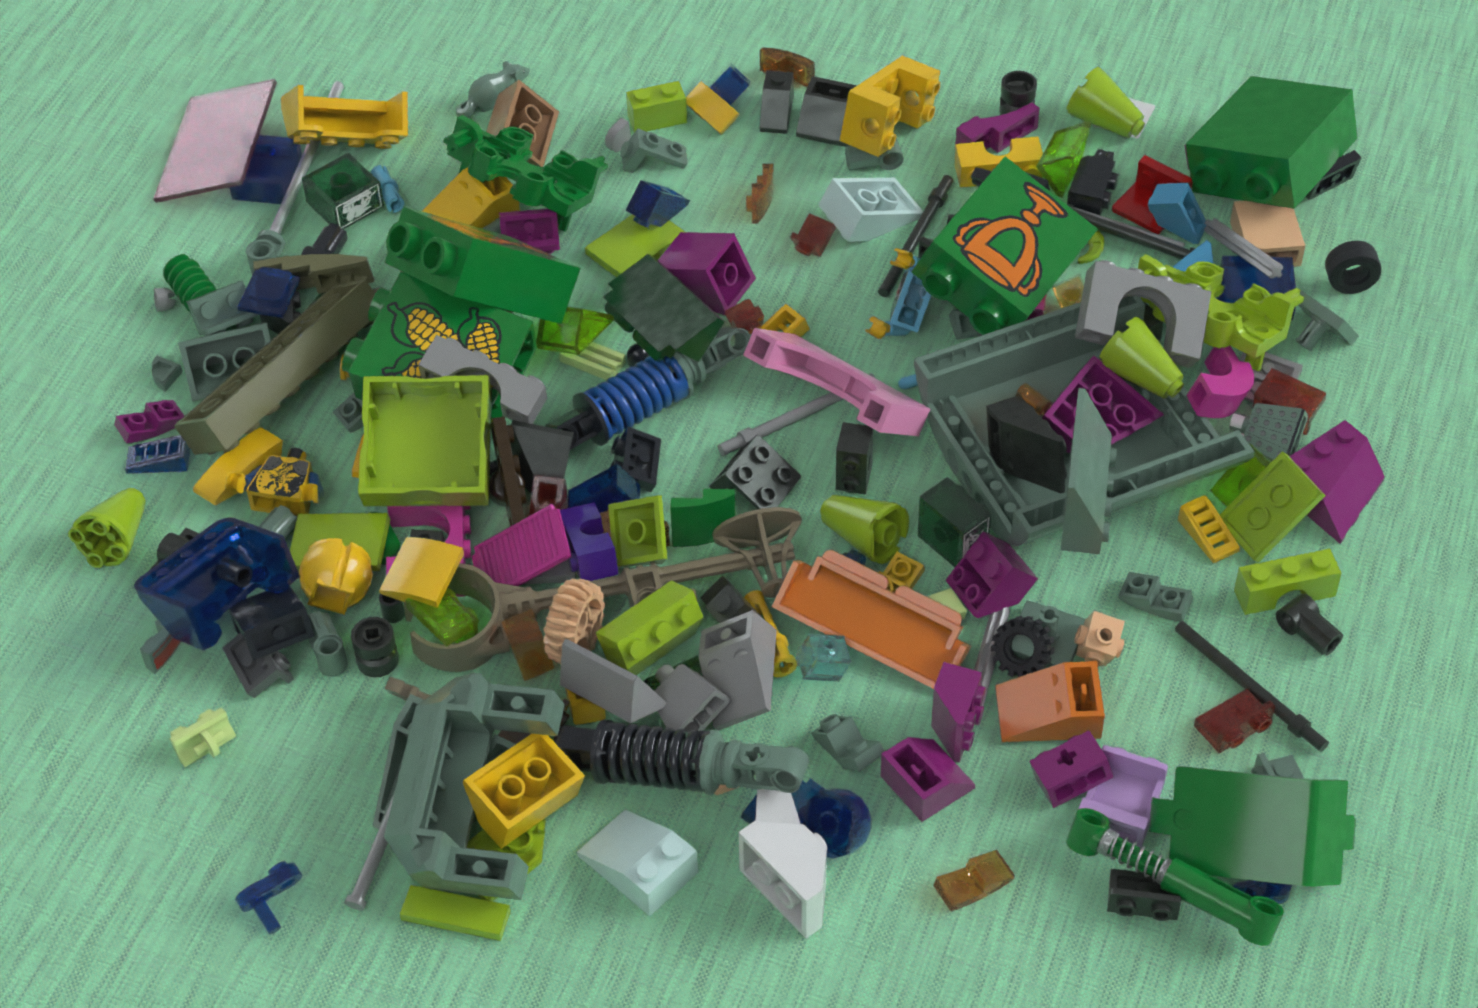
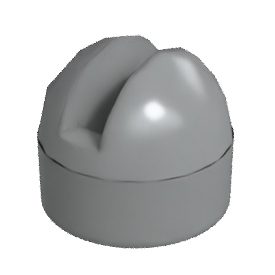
M154 288V301L157 312L166 311L174 307L176 300L169 299L175 296L172 290L168 288Z

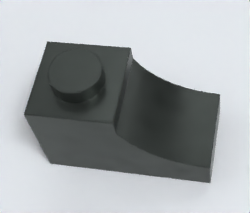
M723 575L700 597L706 604L705 608L719 623L751 610L760 615Z

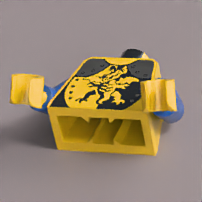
M291 448L287 457L268 456L263 465L258 466L247 475L236 471L228 472L226 475L225 489L235 488L236 492L240 494L246 491L250 508L254 511L270 513L275 507L282 505L289 508L295 516H298V514H309L311 502L319 503V499L324 496V489L319 475L313 472L311 463L306 460V453L299 448Z

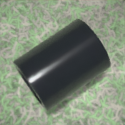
M229 557L223 558L216 568V574L219 578L238 587L247 586L252 579L253 573L249 566Z
M380 594L379 602L383 619L389 623L401 621L405 615L403 601Z

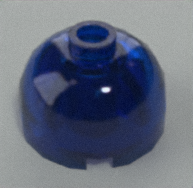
M831 788L820 791L816 796L811 797L807 801L803 813V824L813 834L818 833L824 839L827 845V857L834 859L852 854L865 844L872 829V817L869 807L859 795L848 789Z

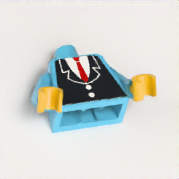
M899 248L894 249L898 253L895 261H890V264L908 270H905L894 298L890 321L884 322L875 316L869 319L873 324L870 329H865V332L877 339L883 338L884 335L905 336L910 331L917 333L919 331L931 295L925 290L922 280L912 273V270L921 259L913 256L912 252Z

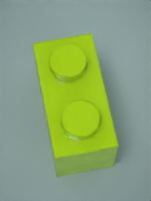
M679 81L626 92L627 114L634 132L637 128L647 132L687 123L686 97Z

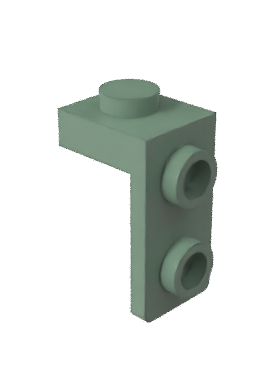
M638 128L629 141L623 143L620 150L623 170L631 173L635 171L646 155L681 168H685L687 165L685 146Z

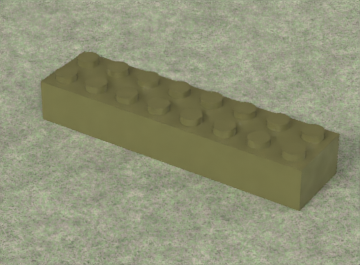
M366 279L333 286L174 425L194 455L204 453L211 455L218 451L226 453L233 450L239 445L238 439L257 429L260 426V419L277 411L280 408L279 402L297 393L300 390L299 385L304 380H309L320 372L318 367L324 362L327 363L339 355L338 350L343 345H348L354 337L359 336L358 332L362 328H367L374 323L369 321L368 311L375 293Z

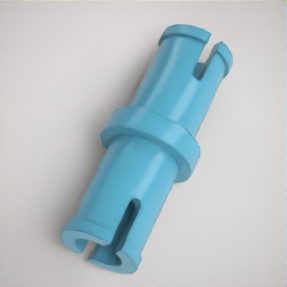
M381 165L375 166L371 170L370 176L375 184L379 186L380 198L384 200L389 212L392 210L393 213L401 211L404 206V200L398 192L397 182L391 179L385 166L383 168Z

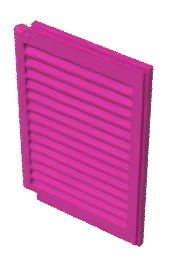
M553 504L546 506L474 547L475 554L472 555L473 566L487 573L494 582L513 586L524 584L571 558L560 509H555Z

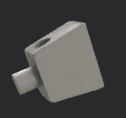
M669 664L663 665L655 674V678L661 684L655 692L667 702L663 709L658 710V713L665 726L674 728L675 731L677 729H686L688 733L691 730L703 731L731 701L721 690L684 664L678 665L675 670Z

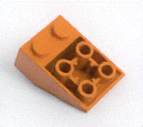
M1097 661L1063 662L995 685L1001 742L1069 740L1071 737L1081 735L1088 730L1095 739H1101L1105 714Z

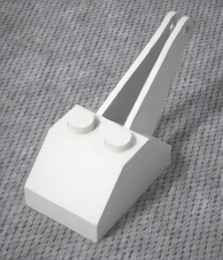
M760 789L757 790L756 821L739 831V869L807 939L822 928L826 891L827 845L818 833L813 834L804 824H800L791 793Z

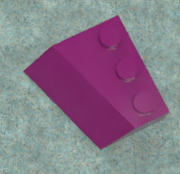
M1093 355L1072 378L1041 418L1047 420L1050 427L1063 437L1066 443V452L1071 453L1079 388L1086 389L1112 434L1111 445L1161 418L1164 414Z
M1346 420L1289 456L1326 495L1307 516L1340 544L1345 539L1350 527L1357 521L1360 512L1365 505H1368L1385 478L1368 438Z

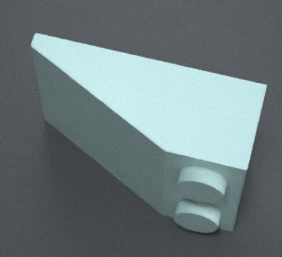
M832 178L819 203V207L826 214V217L837 227L842 237L848 242L870 241L918 220L923 213V210L896 178Z
M626 809L577 851L579 858L649 916L698 873L696 849L674 831Z

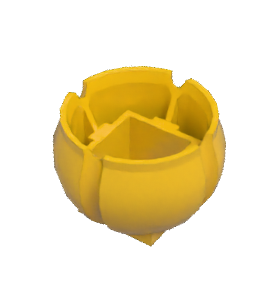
M328 538L314 542L309 546L299 568V581L304 594L308 598L307 605L345 615L347 608L353 607L365 597L373 576L369 554L356 543L351 542L348 546L343 545L342 539Z

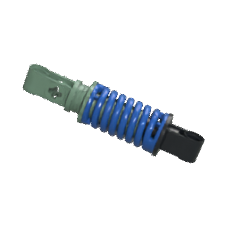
M723 327L719 330L699 362L678 351L675 352L672 359L665 356L660 362L655 361L649 356L644 361L637 362L634 366L626 368L625 371L617 373L615 377L608 378L606 382H601L596 387L575 394L573 396L574 410L547 423L544 427L573 432L570 450L589 439L597 445L603 446L612 439L613 434L619 435L623 433L627 427L632 428L634 424L641 423L643 419L652 417L653 413L661 412L662 408L670 407L672 402L677 403L689 398L693 394L694 383L699 384L705 381L706 374L722 368L728 362L743 355L751 336L747 330L742 328ZM732 335L735 336V345L733 347L730 344Z

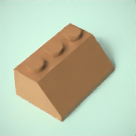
M518 79L498 94L486 132L498 135L500 130L506 127H518L533 134L530 151L533 153L527 162L543 167L559 111Z

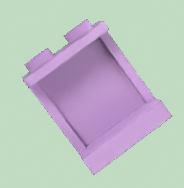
M1103 745L1102 751L1108 759L1113 778L1088 790L1086 797L1082 798L1079 809L1089 808L1104 814L1109 819L1111 830L1113 829V831L1120 834L1119 837L1123 839L1128 837V841L1132 844L1137 842L1136 846L1142 848L1150 825L1151 798H1160L1166 780L1168 765L1154 758H1145L1129 753L1119 747Z

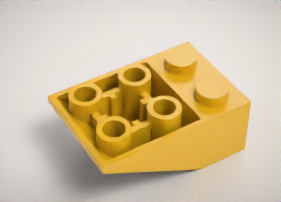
M467 167L422 212L483 228L499 218L500 212L520 211L519 201L513 199V195L509 193L513 184L506 177H496L491 181L485 180L483 183L472 177L468 173Z

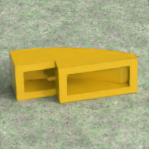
M262 427L257 428L239 440L240 443L237 447L220 456L193 486V492L215 506L236 495L238 492H236L235 488L225 489L227 473L236 471L247 475L258 466L263 465L268 456H282L283 440Z

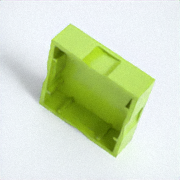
M488 375L442 376L430 379L409 376H364L362 400L364 439L360 450L358 495L364 507L489 505L492 387Z

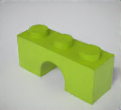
M1329 548L1241 566L1238 568L1234 592L1244 614L1248 615L1275 609L1278 599L1293 590H1300L1301 594H1307L1314 601L1335 597L1342 573Z

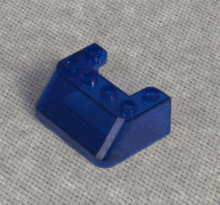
M229 517L216 521L136 580L134 588L140 600L174 639L204 651L214 646L221 637L222 630L219 624L214 621L220 619L228 609L236 603L245 600L247 595L256 588L268 592L281 593L286 591L301 576L283 535ZM229 557L249 566L253 573L250 583L245 587H238L219 578L216 574L218 563L223 558Z

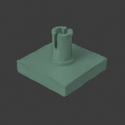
M1300 291L1304 301L1298 306L1312 320L1300 336L1296 338V341L1309 351H1312V348L1327 330L1353 345L1359 335L1350 325L1315 299Z
M1027 600L1020 616L1022 618L1031 616L1034 621L1041 620L1043 622L1041 626L1043 628L1048 626L1051 630L1047 633L1048 636L1054 637L1055 642L1051 643V647H1055L1054 654L1050 655L1052 660L1045 668L1063 662H1072L1078 648V644L1074 643L1075 635L1079 626L1084 625L1085 619L1059 611L1053 606H1044ZM1016 635L1012 641V650L1019 658L1028 659L1034 652V645L1029 637Z

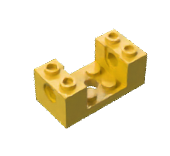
M902 55L851 89L848 93L840 141L879 157L894 146L896 134L893 131L898 121L917 129L926 122L931 121L935 113V106H933L935 96L938 94L941 85L939 82L940 70Z

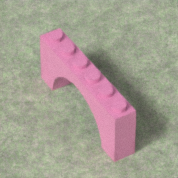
M754 328L743 356L765 368L796 376L845 399L860 410L856 418L858 421L880 433L919 437L930 412V408L796 334Z

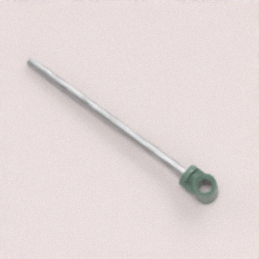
M339 81L334 82L328 98H339L344 85ZM310 140V144L306 145L270 230L259 232L256 241L250 243L246 248L252 276L256 279L257 277L253 269L254 261L280 257L285 245V241L280 233L320 141Z

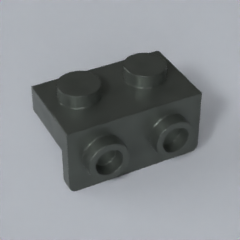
M1111 869L1107 912H1114L1121 916L1138 915L1152 917L1159 921L1177 920L1181 906V897L1161 890V884L1156 883V881L1154 882L1152 876L1145 877L1144 872L1136 873V871Z

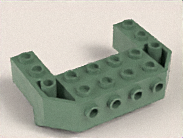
M471 673L454 678L415 707L384 837L407 873L422 887L522 900L529 866L517 854L467 848L475 813L463 786V780L486 765L494 730L558 736L565 704L554 690L491 684L487 682L481 673Z

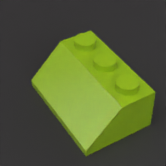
M671 580L596 631V635L608 661L634 675H638L695 635L703 619V614L694 591Z

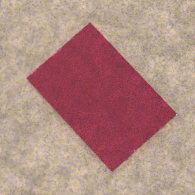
M275 78L190 98L153 198L156 203L243 185L277 85Z

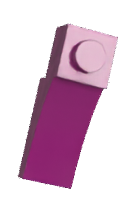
M1031 102L1007 114L989 118L975 116L956 128L955 146L961 143L983 142L986 150L992 148L999 153L1010 146L1011 139L1023 138L1038 128L1040 108Z

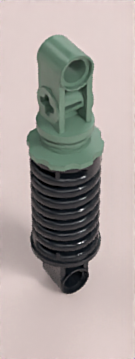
M604 719L599 722L596 729L578 728L569 725L561 726L558 736H555L553 739L580 771L591 772L596 783L625 784L628 782L630 785H653L659 788L665 786L668 789L677 787L679 790L689 789L690 791L705 792L708 795H713L720 784L734 789L746 787L755 790L766 789L793 793L800 788L809 764L808 755L797 747L768 746L759 743L747 744L738 740L724 742L719 730H691L688 733L686 729H677L675 731L674 728L666 727L663 730L659 726L652 728L648 725L639 727L637 724H629L627 726L625 723H616Z

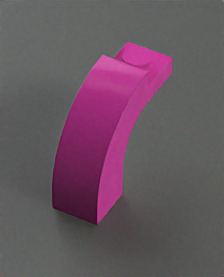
M1231 346L1225 348L1213 347L1204 361L1210 374L1200 373L1186 396L1197 416L1224 418L1236 412L1253 386L1254 373L1249 362L1239 361Z

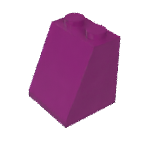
M680 232L658 259L662 265L708 307L721 315H728L756 279L735 233Z

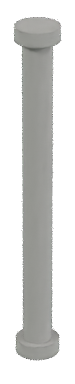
M393 797L351 895H347L344 902L350 908L363 911L366 906L364 899L388 844L384 834Z

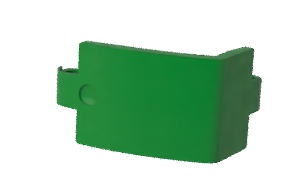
M1178 766L1175 770L1173 800L1151 798L1149 832L1171 835L1170 860L1173 861L1175 858H1178L1211 876L1297 886H1330L1341 884L1343 851L1354 849L1356 818H1354L1355 815H1346L1347 780L1303 779Z

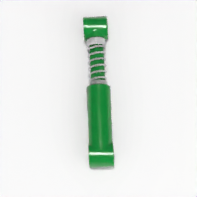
M1089 808L1077 810L1066 839V844L1071 850L1084 856H1095L1100 853L1103 856L1105 855V857L1110 855L1111 860L1117 858L1119 864L1126 863L1128 869L1134 867L1136 873L1142 871L1145 877L1152 876L1154 882L1156 881V883L1161 884V890L1171 895L1180 896L1181 900L1237 928L1239 934L1245 940L1260 946H1268L1272 943L1284 913L1283 908L1277 902L1263 896L1252 897L1178 858H1175L1173 861L1169 858L1164 860L1162 855L1159 857L1154 855L1153 850L1148 852L1145 850V846L1140 848L1136 846L1137 842L1130 843L1128 837L1125 839L1119 837L1120 834L1110 829L1109 819L1104 814Z

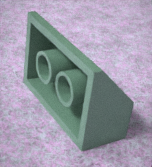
M266 322L178 342L192 401L206 398L271 341Z

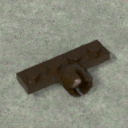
M504 416L493 418L490 423L497 470L489 478V498L494 503L506 507L510 527L529 515L524 516L522 504L526 503L525 480L520 473L518 455H512L510 443H514L513 428L511 424L506 425Z

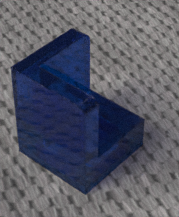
M730 63L709 88L731 105L745 91L751 81Z

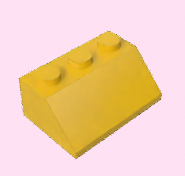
M530 734L465 778L463 786L479 825L502 849L578 796L585 775L548 735Z

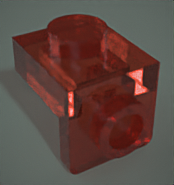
M809 213L799 233L792 232L790 238L795 245V249L801 254L810 256L812 253L821 257L836 227L834 223Z
M746 299L725 311V316L732 328L745 329L750 335L753 333L754 328L760 329L764 322V314L759 305L754 307L750 299Z

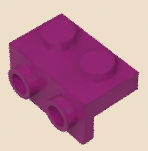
M547 208L499 213L501 234L515 238L548 254L553 253L555 250H560L556 212Z

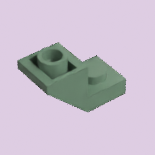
M832 714L821 720L819 723L820 727L811 732L813 738L844 769L861 771L885 752L879 741L862 738L852 717Z

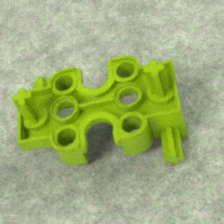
M1146 254L1139 259L1138 269L1144 271V274L1155 277L1167 276L1172 278L1174 282L1197 284L1203 290L1211 291L1203 343L1216 348L1232 346L1246 353L1244 362H1249L1252 370L1260 371L1265 352L1287 338L1294 307L1304 301V297L1300 295L1301 290L1298 288L1289 290L1285 294L1279 292L1270 294L1266 289L1253 284L1250 289L1243 293V297L1235 303L1222 302L1216 299V297L1220 296L1224 291L1225 286L1221 285L1224 268L1210 262L1201 261L1190 265L1186 271H1180L1167 264L1164 266L1160 261ZM1140 297L1143 302L1149 304L1153 309L1154 317L1166 323L1161 310L1150 300Z

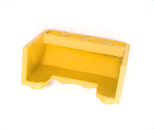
M297 85L281 97V111L287 136L293 139L294 144H310V140L321 141V145L335 146L338 145V142H348L349 147H364L365 143L375 144V148L389 149L392 148L391 144H399L400 140L408 136V92L405 91L400 92L388 101L304 96L303 85Z

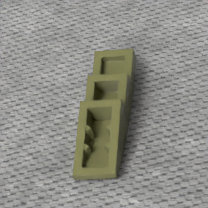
M308 254L254 261L253 265L259 283L291 280L294 291L316 287L319 294L327 292L333 286L366 279L368 283L375 282L369 261L364 256Z

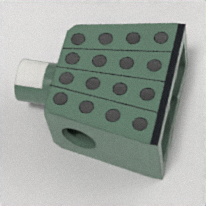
M1256 403L1251 416L1235 412L1231 418L1229 429L1233 431L1239 430L1240 433H1243V437L1254 450V454L1272 462L1282 451L1289 456L1297 451L1309 416L1306 410L1301 408Z

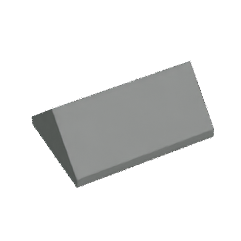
M565 639L562 643L560 685L629 723H633L661 710L667 702L633 673L568 639Z

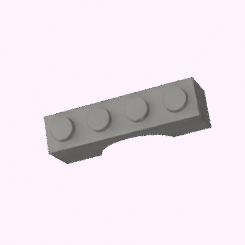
M436 335L418 365L421 378L423 379L442 376L488 375L491 386L501 396L502 416L510 420L533 424L547 400L546 386L540 379L531 375L526 377L519 374L509 364H498L491 361L483 352L478 350L472 352L462 347L453 338L447 337L444 339Z

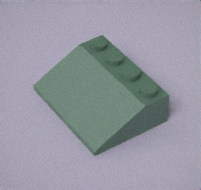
M1083 388L1078 389L1061 550L1100 554L1101 543L1108 542L1110 523L1104 522V516L1110 517L1112 497H1106L1107 491L1113 492L1115 473L1108 471L1109 467L1115 468L1117 448H1111L1112 434L1086 389Z

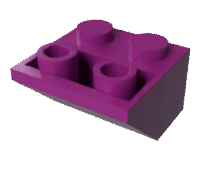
M984 531L946 578V582L976 618L1000 611L1004 607L1008 608L1019 604L1038 580L1010 544Z
M943 662L934 686L931 726L952 760L960 763L964 750L968 752L971 750L975 732H972L974 724L979 726L984 711V706L981 705L984 700L986 687L981 686L982 672Z
M907 737L881 754L880 776L921 822L975 789L973 781L934 739Z

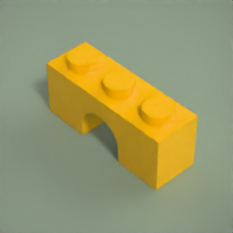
M1039 137L1011 139L1010 152L1000 156L987 152L983 142L956 144L954 165L959 186H976L972 183L971 179L974 169L978 167L992 171L1005 156L1023 171L1043 178L1045 159Z

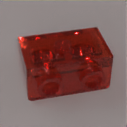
M1271 368L1254 393L1253 408L1256 403L1304 409L1309 416L1303 434L1307 435L1310 431L1311 421L1326 400V392Z
M1246 689L1195 718L1194 727L1218 753H1221L1230 747L1232 749L1238 747L1247 737L1255 732L1262 733L1272 724L1275 705L1271 701L1262 705Z

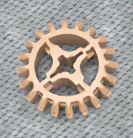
M572 578L571 580H566L558 588V593L553 596L552 605L549 606L546 626L543 629L545 632L543 639L544 649L549 659L561 664L562 643L565 639L589 651L595 649V643L598 639L596 631L603 627L602 620L605 616L603 613L605 602H603L604 594L601 592L600 586L588 580Z

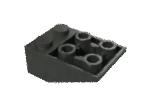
M1020 395L986 405L988 447L990 449V456L996 465L1007 474L1060 494L1064 493L1067 470L1064 465L1066 443L1063 437L1058 435L1050 427L1048 421L1043 420L1037 414L1034 407L1029 405Z

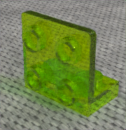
M447 588L438 608L410 598L405 600L406 608L446 647L453 642L460 643L478 634L479 619L476 613L470 607L466 608L462 605L450 588Z

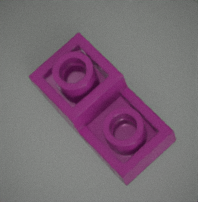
M174 400L146 403L142 413L117 415L114 426L126 443L139 442L175 429L174 425L184 417V414Z

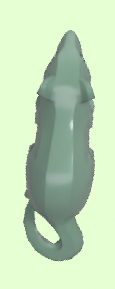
M505 61L503 62L502 71L479 77L472 83L469 89L468 100L457 106V116L464 115L469 118L474 113L476 107H481L482 112L493 110L498 94L518 79L523 81L528 76L530 69Z

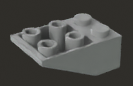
M754 610L701 630L699 661L702 675L731 699L729 704L713 719V726L716 730L724 729L771 711L777 630Z

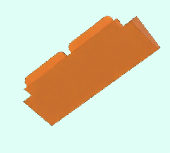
M827 550L823 556H817L813 566L801 560H793L771 606L933 689L943 662L961 666L972 647L958 639L964 628L961 626L962 616L959 612L906 586H900L893 592L887 589L889 580L886 576L834 550Z

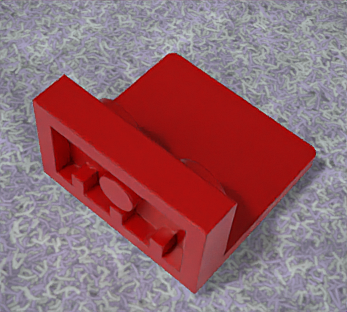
M1144 155L1138 162L1136 182L1112 205V212L1153 233L1160 234L1165 228L1157 224L1148 207L1149 199L1157 184L1188 183L1192 189V178Z

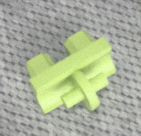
M219 708L216 711L208 709L199 714L197 722L187 728L179 726L170 732L171 738L169 739L181 764L187 767L208 753L213 758L220 754L218 747L235 738L236 734L229 723L226 711L223 708Z

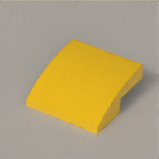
M406 537L379 589V593L406 603H410L411 599L438 608L464 555L463 548L432 539Z

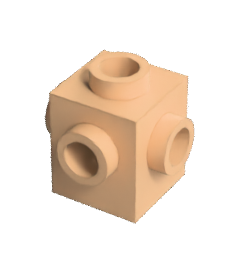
M1093 611L1085 619L1084 625H1080L1074 639V643L1078 644L1076 656L1085 658V662L1097 661L1098 666H1106L1115 657L1118 658L1124 647V639H1121V634L1125 621Z

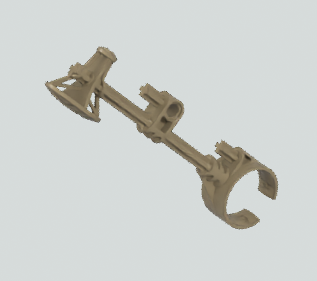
M783 507L763 508L745 512L724 521L714 529L712 534L716 544L726 547L734 553L664 567L657 566L655 562H651L650 566L646 567L636 565V569L631 570L626 567L623 568L622 573L618 576L590 582L600 586L604 597L619 594L627 595L630 607H633L671 580L679 583L747 569L752 570L763 596L766 598H776L787 575L786 562L795 560L794 547L791 540L801 525L802 518L798 511ZM787 536L784 543L769 545L770 542ZM755 546V549L750 550L739 549L744 547ZM781 562L782 578L777 577L774 567L775 563ZM459 563L445 594H460L478 600L492 613L490 621L477 635L456 644H436L425 640L413 631L410 633L413 653L425 664L439 670L462 672L475 669L490 660L493 655L510 652L509 645L541 639L537 620L505 626V624H508L509 620L512 619L523 621V617L527 616L537 618V614L541 610L549 609V606L552 605L553 596L558 593V588L534 591L531 587L524 588L497 583L481 569ZM759 566L765 569L768 579L766 583H764L757 569ZM691 589V590L694 591V594H695L696 599H697L696 590ZM411 599L410 603L403 602L406 621L411 622L416 610L423 604Z

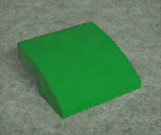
M703 489V498H671L672 546L689 547L713 543L712 534L714 529L724 521L736 516L735 489Z

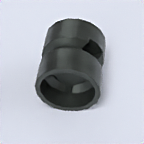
M1012 71L1004 75L1001 82L1000 115L1018 110L1031 102L1035 104L1037 80L1032 74L1025 71Z
M368 617L355 624L351 631V640L359 670L369 677H382L391 673L398 664V651L391 624L380 617Z

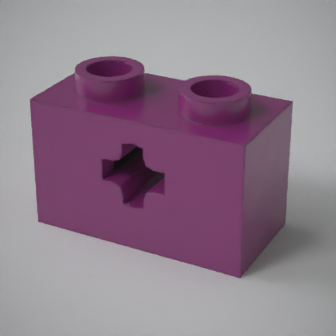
M1089 730L1081 735L1071 737L1067 742L1049 751L1040 753L1036 758L1029 761L1036 781L1053 808L1113 778L1108 759Z

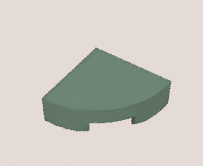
M156 355L152 362V376L155 384L166 392L183 371L181 365Z

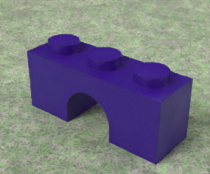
M595 502L560 510L571 553V558L568 559L571 572H577L580 579L588 581L619 575L615 547L609 533H603L602 519Z

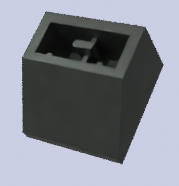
M812 76L804 93L796 137L844 147L850 146L840 141L848 93L857 85Z

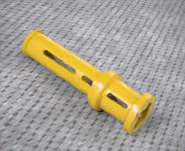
M751 591L744 598L760 615H763L764 620L777 630L773 676H788L796 669L797 660L788 650L789 643L786 636L779 633L773 616L764 600L762 591Z

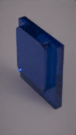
M262 267L259 270L255 269L237 306L238 311L283 318L300 282V277L292 276L291 272L268 267Z

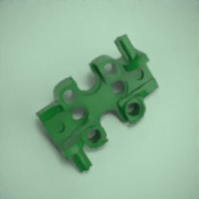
M464 115L457 117L453 134L445 137L443 143L447 145V155L462 162L459 173L468 167V173L483 183L485 180L491 181L496 177H507L514 180L516 184L511 187L509 192L513 195L512 198L528 206L542 205L556 212L558 231L566 232L572 213L592 202L600 173L608 168V164L604 163V156L577 160L573 155L560 150V153L552 158V162L546 164L545 167L535 166L527 162L533 153L530 151L533 134L518 127H506L500 130L498 135H492L482 130L479 124Z

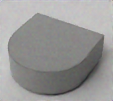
M620 118L608 130L605 138L607 148L614 152H619L623 143L629 141L631 138L629 121Z

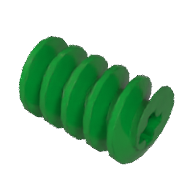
M185 254L171 258L163 268L165 281L189 312L186 301L217 290L203 269L200 268L198 262L190 259Z

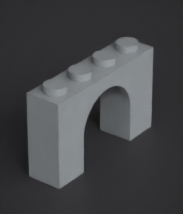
M1106 260L1095 261L1087 270L1075 338L1105 345L1114 334L1120 300L1126 297L1138 296L1150 300L1161 310L1166 322L1163 348L1176 365L1191 368L1200 360L1211 291L1203 290L1197 284L1174 282L1172 278L1167 276L1155 277L1144 274V271L1137 268L1125 269L1117 267L1115 263Z

